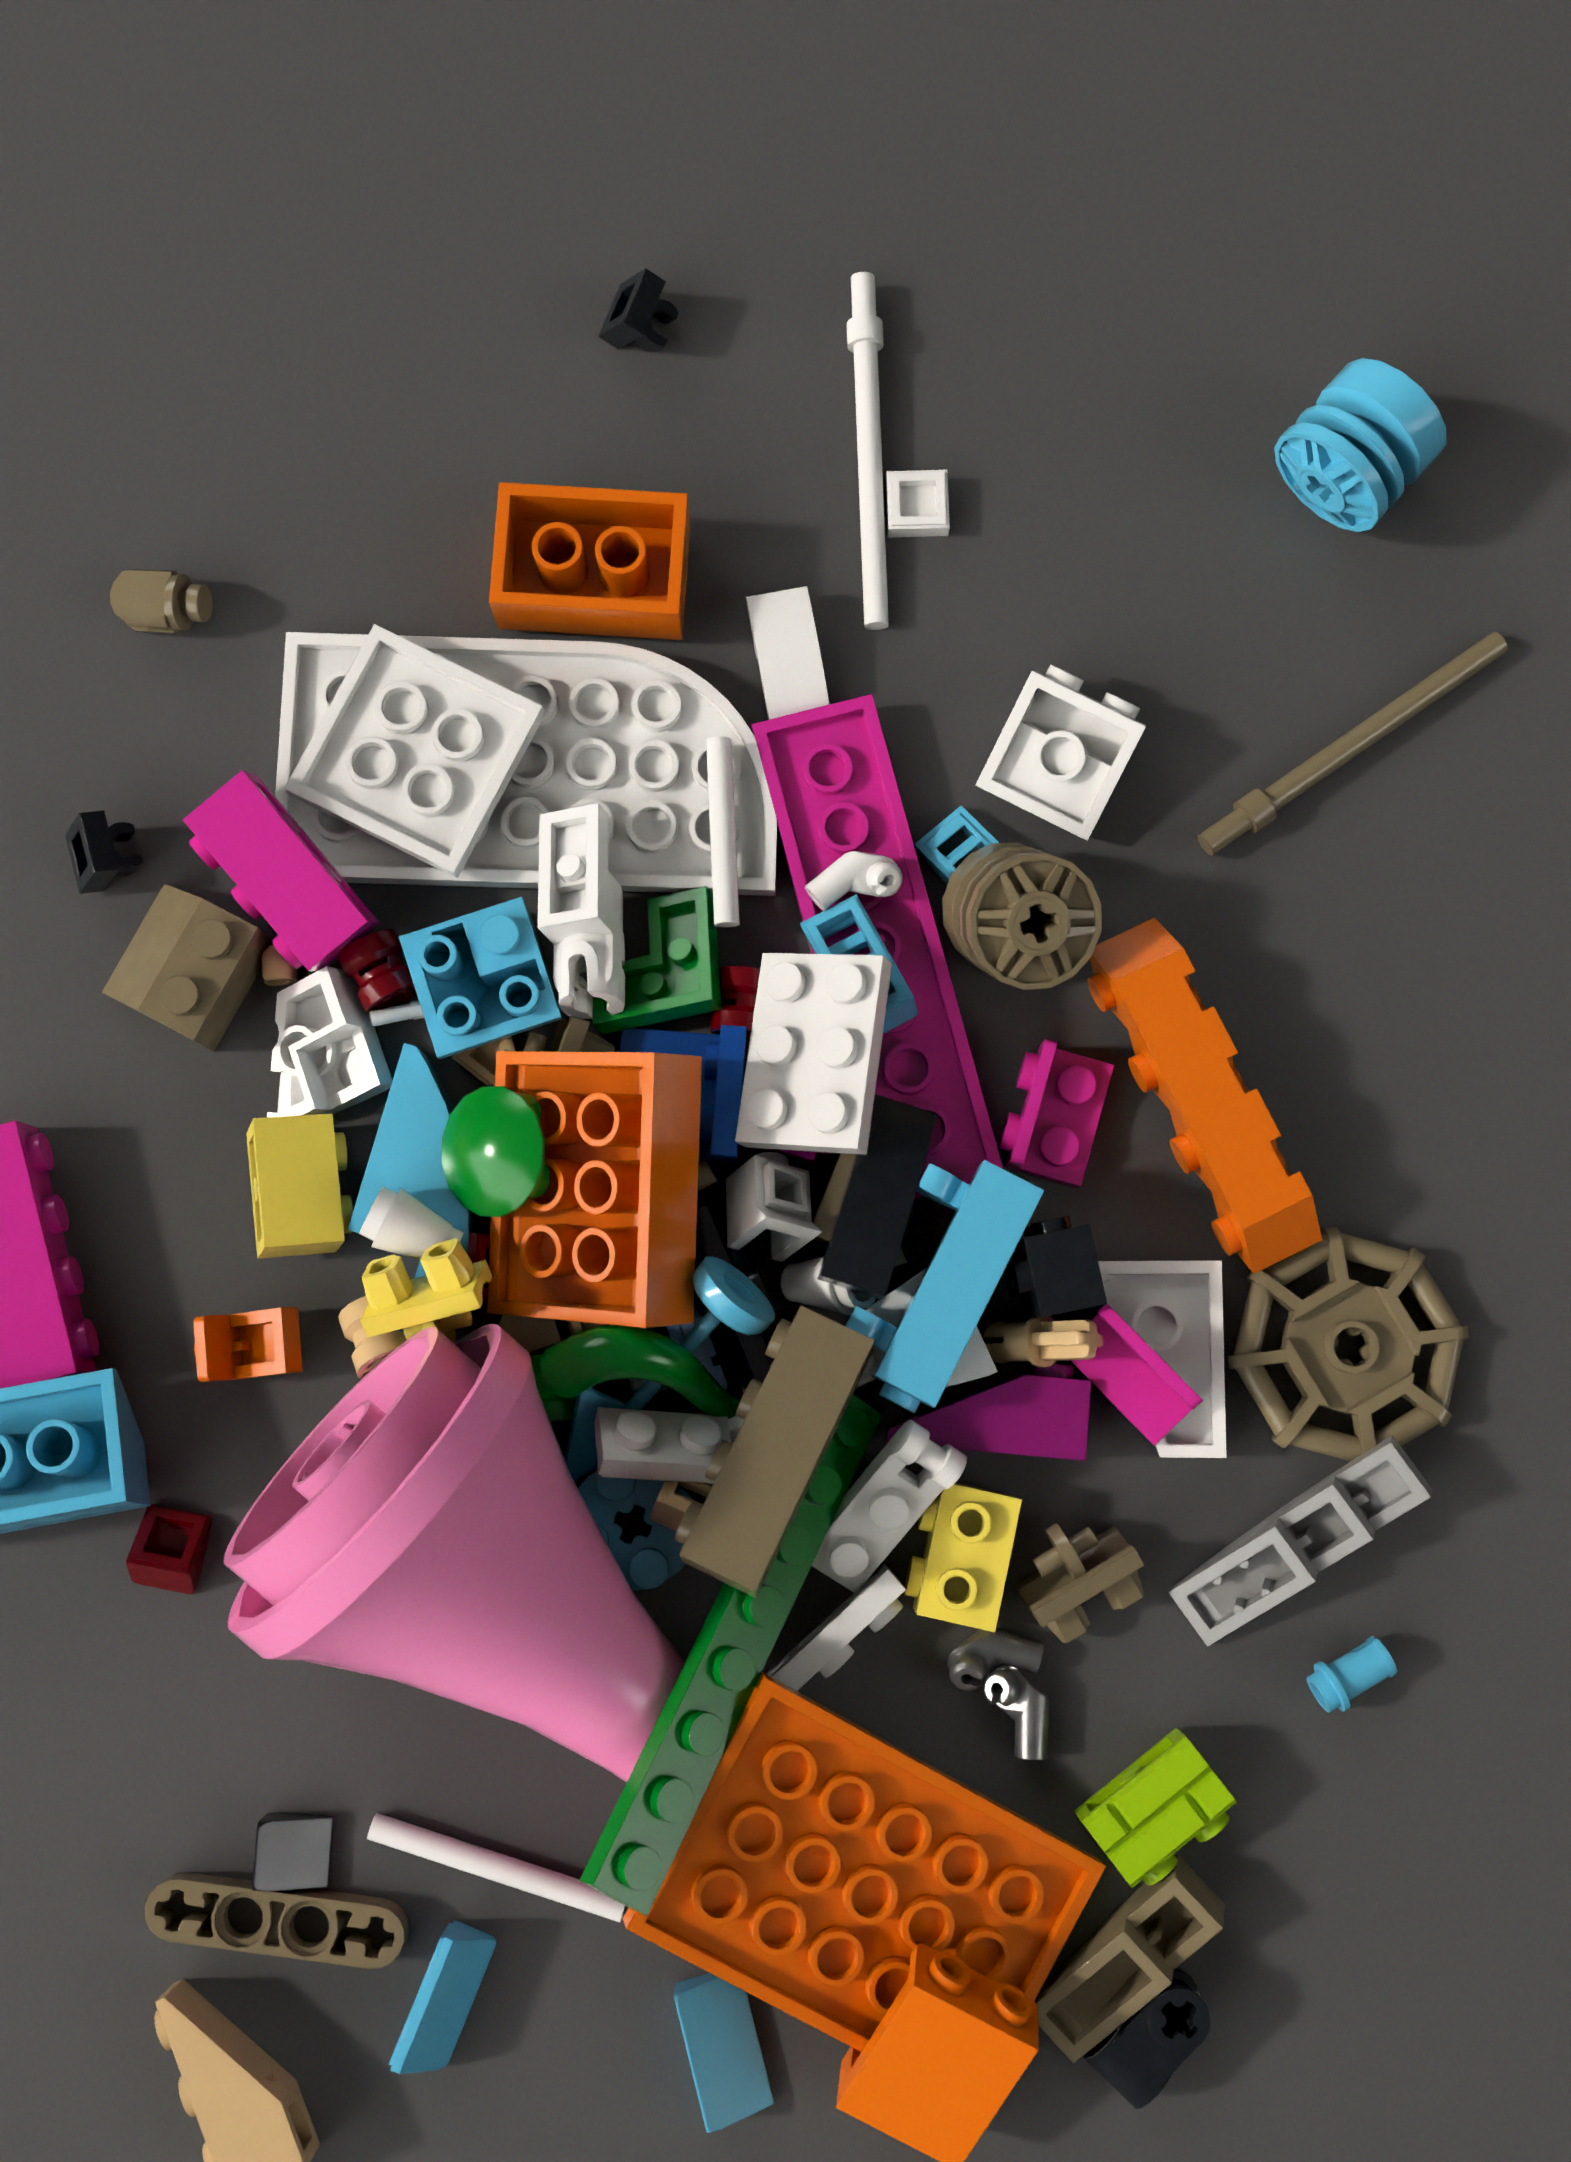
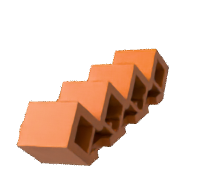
M1155 917L1096 945L1094 953L1090 958L1094 975L1087 978L1090 993L1102 1012L1111 1009L1128 1029L1135 1053L1134 1056L1128 1058L1131 1073L1143 1092L1146 1093L1153 1090L1169 1109L1176 1132V1137L1169 1140L1171 1150L1181 1169L1186 1174L1195 1171L1212 1192L1218 1218L1213 1220L1211 1225L1224 1252L1228 1256L1237 1253L1252 1273L1255 1274L1322 1241L1313 1195L1300 1171L1291 1175L1287 1170L1285 1160L1278 1150L1276 1138L1280 1137L1281 1134L1257 1088L1250 1091L1235 1068L1233 1056L1238 1054V1051L1215 1007L1212 1006L1207 1009L1202 1004L1195 988L1190 984L1189 976L1195 972V969L1184 948Z

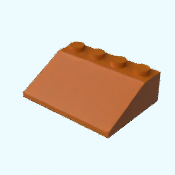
M496 1051L495 1086H505L516 1093H528L539 1102L541 1108L540 1124L545 1137V1164L550 1172V1182L542 1196L529 1198L521 1208L503 1217H491L489 1269L493 1277L491 1282L488 1283L487 1313L640 1328L693 1323L694 1285L692 1276L695 1272L702 1056L655 1052Z

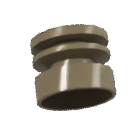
M1019 842L991 843L969 854L951 874L942 898L943 926L953 948L972 965L985 971L998 981L1023 990L1052 988L1074 977L1092 957L1102 932L1101 902L1091 879L1073 862ZM1032 907L1039 910V916L1030 920V931L1021 928L1020 922L1030 918L1029 908Z

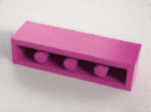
M16 1120L0 1124V1389L97 1371L94 1357L98 1356L100 1351L96 1329L90 1319H84L78 1294L84 1292L83 1274L75 1257H69L63 1232L69 1230L67 1209L62 1198L58 1194L54 1195L48 1173L49 1170L54 1168V1156L47 1137L43 1133L38 1132V1128Z

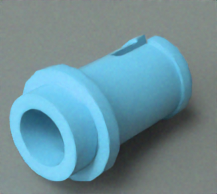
M1371 1636L1366 1639V1642L1328 1665L1322 1661L1314 1664V1673L1307 1676L1306 1680L1315 1699L1326 1712L1330 1713L1336 1708L1345 1712L1351 1707V1699L1384 1679L1395 1676L1397 1674V1667L1381 1641Z

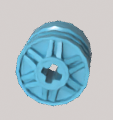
M1360 358L1347 363L1321 392L1316 405L1306 408L1300 414L1297 422L1289 426L1280 436L1274 447L1276 465L1285 483L1293 493L1320 518L1341 529L1354 532L1371 530L1383 517L1388 508H1391L1405 491L1404 486L1413 484L1439 456L1447 444L1446 426L1434 402L1423 388L1405 373L1382 361Z

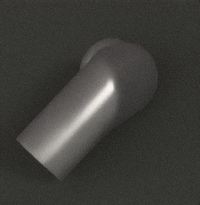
M997 1627L995 1633L979 1629L955 1645L947 1661L951 1682L961 1690H976L982 1686L981 1679L1002 1664L1036 1674L1043 1656L1044 1641Z
M1009 1665L997 1667L988 1674L984 1681V1694L992 1705L997 1704L1015 1721L1014 1756L1027 1760L1047 1759L1049 1699L1047 1694L1021 1669Z

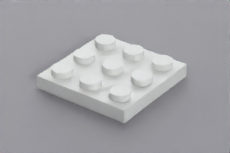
M374 624L284 789L290 796L458 878L546 713L542 705Z

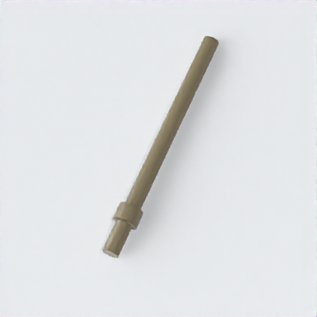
M1492 632L1263 791L1255 788L1233 803L1234 811L1197 835L1202 849L1212 856L1247 831L1254 834L1277 818V810L1508 651L1506 640L1498 632Z

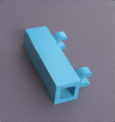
M986 1160L978 1166L970 1184L929 1163L918 1183L916 1192L955 1210V1213L904 1314L896 1327L856 1306L846 1324V1327L874 1339V1347L884 1352L871 1376L884 1383L879 1395L913 1413L916 1412L920 1402L929 1407H936L1044 1192L1043 1189Z

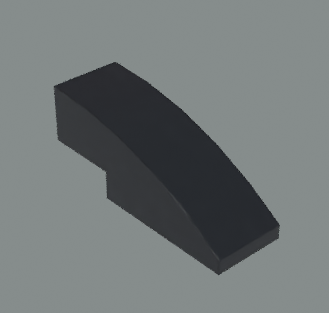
M875 1094L867 1155L855 1154L835 1217L836 1221L818 1274V1280L877 1299L885 1297L922 1173L937 1116L936 1113Z

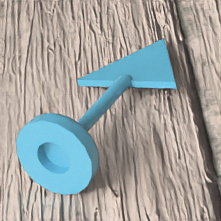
M705 1257L695 1269L692 1282L696 1294L709 1311L679 1344L693 1354L721 1321L737 1332L746 1335L760 1334L774 1321L775 1313L773 1307L763 1292L737 1268L717 1257ZM646 1380L626 1403L593 1388L577 1396L564 1460L574 1481L598 1470L594 1420L598 1407L642 1410L664 1385Z

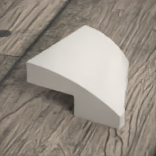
M326 966L277 993L275 1022L278 1025L279 1037L277 1044L272 1050L271 1071L281 1072L278 1111L277 1113L267 1112V1117L334 1114L391 1088L393 1080L375 1027H372L370 1016L366 1015L357 997L359 986L354 978L346 976L343 969Z

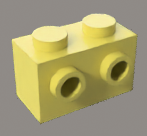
M333 1113L253 1118L246 1136L257 1259L335 1253L345 1241L344 1234L352 1233V1231L348 1230L353 1213V1206L350 1195H340L338 1171H344L347 1168V1144L343 1132L334 1133Z
M955 1483L952 1487L942 1490L919 1518L918 1530L928 1532L923 1558L911 1557L907 1572L904 1595L914 1597L912 1608L916 1615L995 1633L1022 1499L1013 1495Z

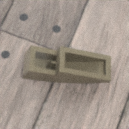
M1179 1854L1176 1855L1178 1859L1177 1865L1166 1877L1153 1885H1146L1144 1883L1092 1933L1038 1993L1034 2001L1038 2006V2026L1073 2064L1172 1984L1174 1969L1223 1930L1225 1903Z

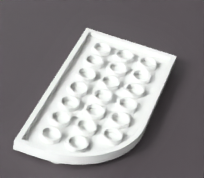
M286 632L275 797L347 883L538 889L540 814L599 803L608 814V871L621 885L622 891L678 893L706 886L713 894L706 740L710 737L725 736L731 738L738 895L775 896L777 818L755 736L727 698L708 681L689 668L657 653L617 643L398 635L542 705L546 713L462 872L456 878L290 796L284 788L368 636V634Z

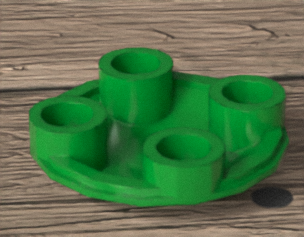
M484 1086L464 1096L449 1115L442 1136L441 1164L449 1189L460 1204L479 1216L503 1217L521 1208L529 1198L542 1196L548 1188L550 1172L545 1164V1137L540 1124L541 1108L534 1096L528 1093H516L505 1086Z

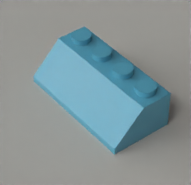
M104 1369L0 1389V1534L151 1506L144 1440L117 1369Z

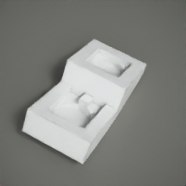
M807 586L747 596V608L768 720L830 705Z

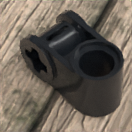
M1175 1968L1172 1984L1083 2056L1135 2109L1146 2106L1161 2092L1175 2070L1197 2046L1203 2043L1209 2033L1211 2019L1208 2007L1201 1998L1195 1981L1183 1970ZM1168 2002H1171L1177 2007L1185 2004L1187 2009L1179 2016L1172 2010L1164 2013L1162 2008Z

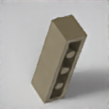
M800 1306L792 1323L783 1318L780 1320L765 1355L773 1358L774 1361L764 1382L762 1383L753 1378L747 1386L737 1408L736 1416L744 1419L742 1427L733 1444L724 1439L719 1444L705 1475L706 1478L715 1482L703 1506L695 1502L690 1504L676 1532L675 1540L684 1544L679 1553L683 1563L757 1598L872 1356L874 1339L803 1306Z

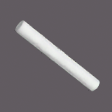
M715 736L706 740L714 926L727 928L740 925L732 744L729 737Z

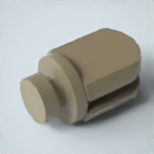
M124 570L114 580L110 590V604L114 613L136 632L177 634L180 631L190 629L193 622H207L212 614L213 602L208 586L205 584H193L189 576L177 574V571Z

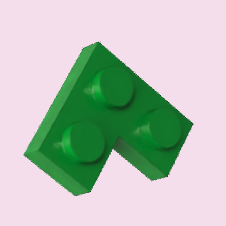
M706 886L647 899L650 955L625 960V965L622 966L625 973V1006L623 1012L611 1015L607 1011V1001L602 998L593 997V1025L602 1034L721 1010L717 927L714 926L713 894Z

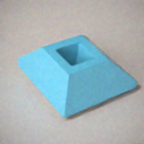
M522 896L399 936L438 1059L562 1019L531 913Z

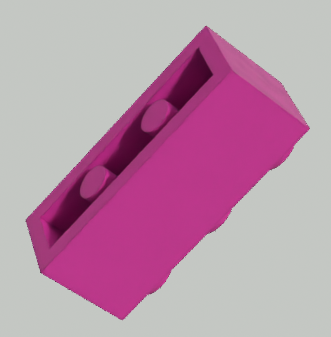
M241 770L183 819L185 824L195 834L189 840L193 850L213 870L220 866L236 884L230 890L234 899L253 919L257 920L260 916L264 917L278 934L272 939L273 945L281 956L295 969H299L304 965L308 971H318L329 966L337 959L338 954L346 946L364 937L380 924L378 919L259 776Z

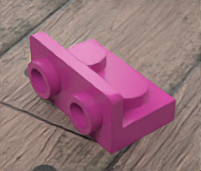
M1044 1039L1038 1047L1036 1054L1028 1051L1025 1052L1015 1087L1025 1090V1096L1020 1113H1008L998 1148L1009 1151L1005 1168L1078 1189L1083 1181L1114 1065L1057 1049V1042Z

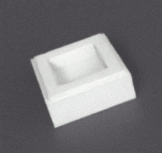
M947 470L886 472L887 538L948 536L950 522Z

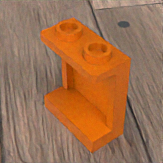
M918 1943L910 1956L909 1976L906 1983L862 2052L850 2047L841 2060L836 2108L939 2162H964L1039 2050L1037 2004L1018 1988L1009 1984H1000L967 1967L955 1955L947 1952H938L923 1943Z

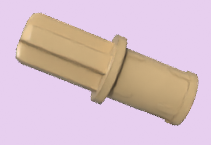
M1050 1316L1037 1319L1032 1317L1027 1322H992L987 1326L983 1335L985 1338H1004L1003 1343L985 1344L993 1362L1030 1361L1032 1365L1037 1367L1052 1366L1057 1360L1093 1359L1097 1348H1101L1104 1341L1103 1335L1098 1334L1096 1323L1092 1320L1055 1321Z

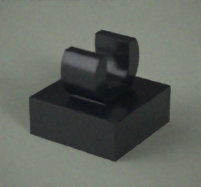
M645 268L621 283L598 337L616 349H620L634 340L641 348L649 352H655L665 347L667 339L654 331L651 318L655 317L664 324L677 319L679 314L677 308L671 302L659 299L666 281Z
M104 810L78 813L65 838L80 894L105 891L115 875L127 876L138 870L143 863L142 855L122 856L115 850L113 845L114 842H125L131 839L135 833L133 824L118 822L108 827Z

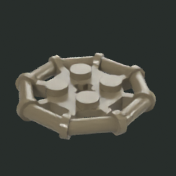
M1331 1226L1321 1229L1322 1241L1255 1274L1252 1271L1246 1278L1250 1283L1236 1346L1234 1354L1228 1356L1229 1369H1236L1274 1433L1272 1436L1273 1442L1281 1448L1291 1445L1342 1460L1352 1461L1391 1435L1394 1436L1402 1447L1437 1425L1441 1427L1447 1425L1452 1418V1414L1448 1409L1464 1339L1470 1338L1468 1325H1461L1423 1263L1425 1259L1423 1253L1414 1247L1407 1251L1340 1233L1338 1227ZM1346 1261L1391 1272L1390 1278L1383 1287L1361 1284L1359 1281L1349 1279ZM1327 1264L1330 1282L1301 1299L1285 1287V1285L1319 1265ZM1406 1286H1408L1433 1327L1432 1330L1419 1331L1398 1298ZM1274 1300L1289 1311L1287 1321L1281 1330V1347L1279 1350L1261 1352ZM1342 1330L1349 1336L1360 1334L1364 1338L1365 1344L1358 1350L1362 1360L1356 1365H1353L1348 1358L1338 1359L1334 1349L1339 1345L1337 1335ZM1436 1343L1425 1392H1423L1413 1384L1415 1372H1412L1414 1359L1415 1356H1419L1421 1345ZM1283 1363L1302 1395L1301 1400L1292 1411L1289 1410L1263 1365ZM1399 1397H1403L1412 1404L1414 1409L1374 1432L1372 1413ZM1318 1406L1352 1415L1354 1435L1309 1424L1307 1421Z

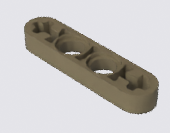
M179 1872L166 1878L149 1894L145 1905V1920L150 1931L159 1939L168 1942L366 1969L383 1968L391 1964L405 1947L410 1934V1921L405 1910L397 1902L386 1898L313 1888L269 1892L253 1891L252 1880L194 1872ZM180 1890L184 1892L185 1904L206 1907L213 1900V1893L219 1895L212 1915L211 1913L198 1911L190 1912L181 1923L174 1921L175 1911L164 1907V1902L171 1899ZM247 1897L259 1904L263 1915V1921L259 1930L254 1933L244 1934L231 1926L228 1919V1909L233 1900ZM306 1906H314L321 1909L329 1921L327 1937L319 1942L311 1943L302 1940L294 1928V1917L297 1910ZM344 1911L352 1913L347 1927L367 1928L374 1917H380L384 1919V1930L394 1933V1938H388L380 1950L371 1948V1936L351 1932L345 1939V1947L337 1945L344 1927ZM210 1915L212 1929L205 1926Z

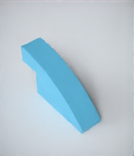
M403 1044L348 1230L359 1234L382 1187H386L396 1193L402 1188L451 1223L452 1227L464 1232L460 1243L467 1253L470 1233H477V1214L463 1207L448 1187L441 1164L442 1136L449 1115L454 1108L436 1070L428 1057L417 1046ZM421 1261L419 1262L415 1278L426 1276Z

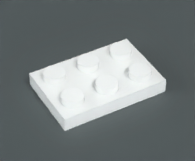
M793 953L762 954L735 1142L747 1148L867 1155L892 963L885 956Z

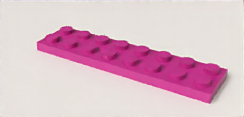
M869 694L751 724L776 814L777 828L802 922L823 912L808 895L804 886L849 851H860L891 858L903 874L901 888L892 896L876 897L847 892L830 907L857 894L915 998L918 1010L917 1016L889 1030L882 1036L875 1094L937 1114L920 1179L929 1163L951 1173L967 1184H970L978 1166L984 1160L1003 1169L873 695ZM855 923L824 939L827 947H830L860 930ZM809 944L811 954H815L811 945ZM866 947L852 955H867L871 951L869 947ZM916 1192L914 1200L924 1198L925 1196Z

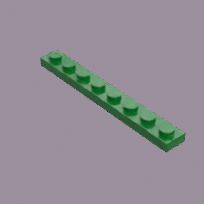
M854 1394L757 1598L723 1583L580 1878L581 1882L635 1912L648 1916L882 1415Z

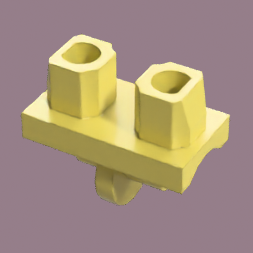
M457 1238L435 1243L425 1249L420 1261L426 1276L410 1279L401 1257L395 1254L372 1260L362 1275L369 1303L360 1322L367 1338L403 1329L406 1339H409L425 1328L436 1327L455 1344V1330L472 1325L471 1311L481 1308L483 1303V1284L490 1283L493 1276L486 1260L472 1263Z

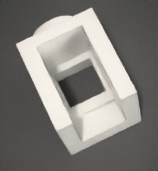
M764 1152L754 1155L726 1178L727 1248L740 1250L764 1230L769 1229L771 1231V1257L773 1260L783 1262L822 1233L812 1223L809 1171L789 1165V1160L785 1155L777 1152Z

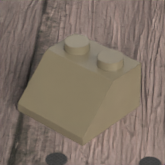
M164 884L102 993L214 1052L262 969L261 957L264 950L273 945L272 939L255 925L213 903Z

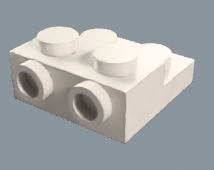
M1050 664L1045 675L1036 670L1031 671L975 786L1088 841L1146 728V724L1136 720L1141 709L1138 706L1109 692H1106L1102 702H1099L1079 692L1084 680Z

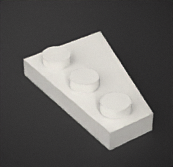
M1098 1261L1107 1304L1203 1400L1156 1444L1159 1456L1162 1458H1227L1222 1261Z

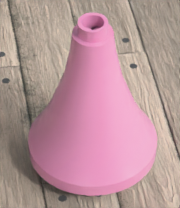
M497 1324L482 1326L461 1338L455 1344L436 1327H428L407 1339L387 1355L335 1405L288 1458L238 1526L224 1555V1565L244 1580L229 1613L228 1629L262 1658L302 1660L407 1684L523 1724L607 1769L626 1783L685 1663L631 1590L568 1470L537 1390L529 1352Z

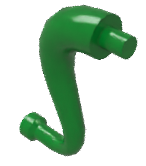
M599 1326L578 1332L548 1348L541 1356L540 1372L534 1375L537 1390L543 1399H547L555 1393L560 1397L573 1398L591 1387L607 1381L643 1379L669 1387L707 1415L728 1417L730 1419L736 1416V1411L741 1399L728 1393L685 1347L665 1335L639 1327Z

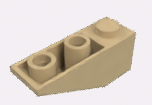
M184 1979L174 1982L155 2001L158 2009L154 2017L155 2028L163 2048L167 2051H173L181 2076L178 2088L182 2105L190 2117H197L205 2139L202 2149L203 2161L310 2162L320 2143L297 2080Z

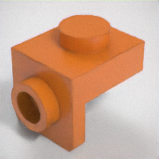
M279 1307L229 1315H205L195 1317L194 1353L196 1357L197 1378L200 1382L240 1380L303 1372L298 1307Z

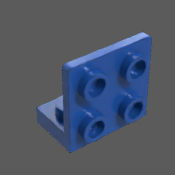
M721 1025L720 1035L636 1028L623 1030L621 1033L620 1052H655L702 1056L699 1161L706 1158L709 1162L739 1164L740 1144L735 1142L747 1063V1027Z

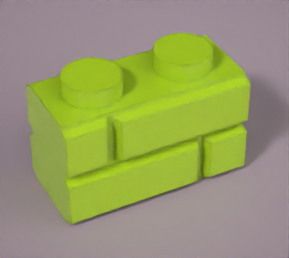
M1175 1728L1076 1808L1074 1812L1127 1883L1133 1888L1142 1880L1146 1885H1153L1166 1877L1178 1863V1859L1174 1854L1194 1837L1199 1843H1202L1217 1835L1230 1820L1226 1811L1237 1802L1190 1740Z

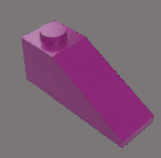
M1056 1364L1048 1367L1035 1366V1376H1014L886 1427L884 1441L888 1443L905 1422L913 1420L930 1432L929 1439L941 1447L950 1444L954 1448L962 1450L1086 1461L1091 1381L1074 1379L1075 1366Z

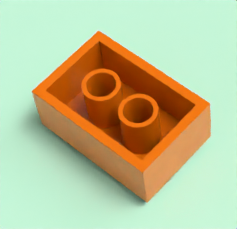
M499 482L489 605L498 629L682 640L691 525L688 493Z

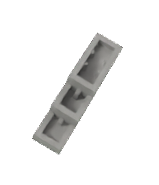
M1391 1435L1297 1496L1231 1542L1173 1585L1168 1593L1208 1647L1316 1582L1320 1571L1372 1541L1376 1530L1431 1498L1432 1488L1394 1436Z

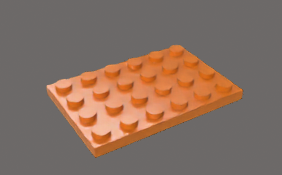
M761 1672L648 1916L628 1908L622 1919L627 1930L862 2052L906 1983L909 1976L910 1956L918 1943H923L938 1952L953 1954L962 1960L967 1967L1000 1984L1012 1985L1021 1990L1029 1999L1035 2001L1106 1866L1096 1856Z

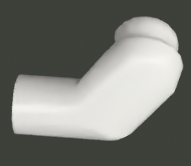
M849 851L804 887L816 905L825 911L847 892L876 897L892 896L901 888L903 874L891 858L878 854Z

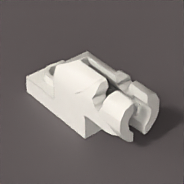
M599 803L540 814L538 929L554 944L553 981L558 991L559 1009L568 1016L580 1019H593V997L602 998L607 1001V1011L611 1015L623 1012L625 1006V973L622 968L625 965L623 892L621 885L608 871V814ZM587 972V983L584 980V978L580 976V973Z

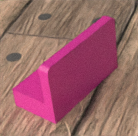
M1105 1304L1092 1319L1096 1323L1098 1334L1103 1335V1346L1097 1348L1093 1359L1071 1361L1155 1446L1203 1400L1108 1304Z

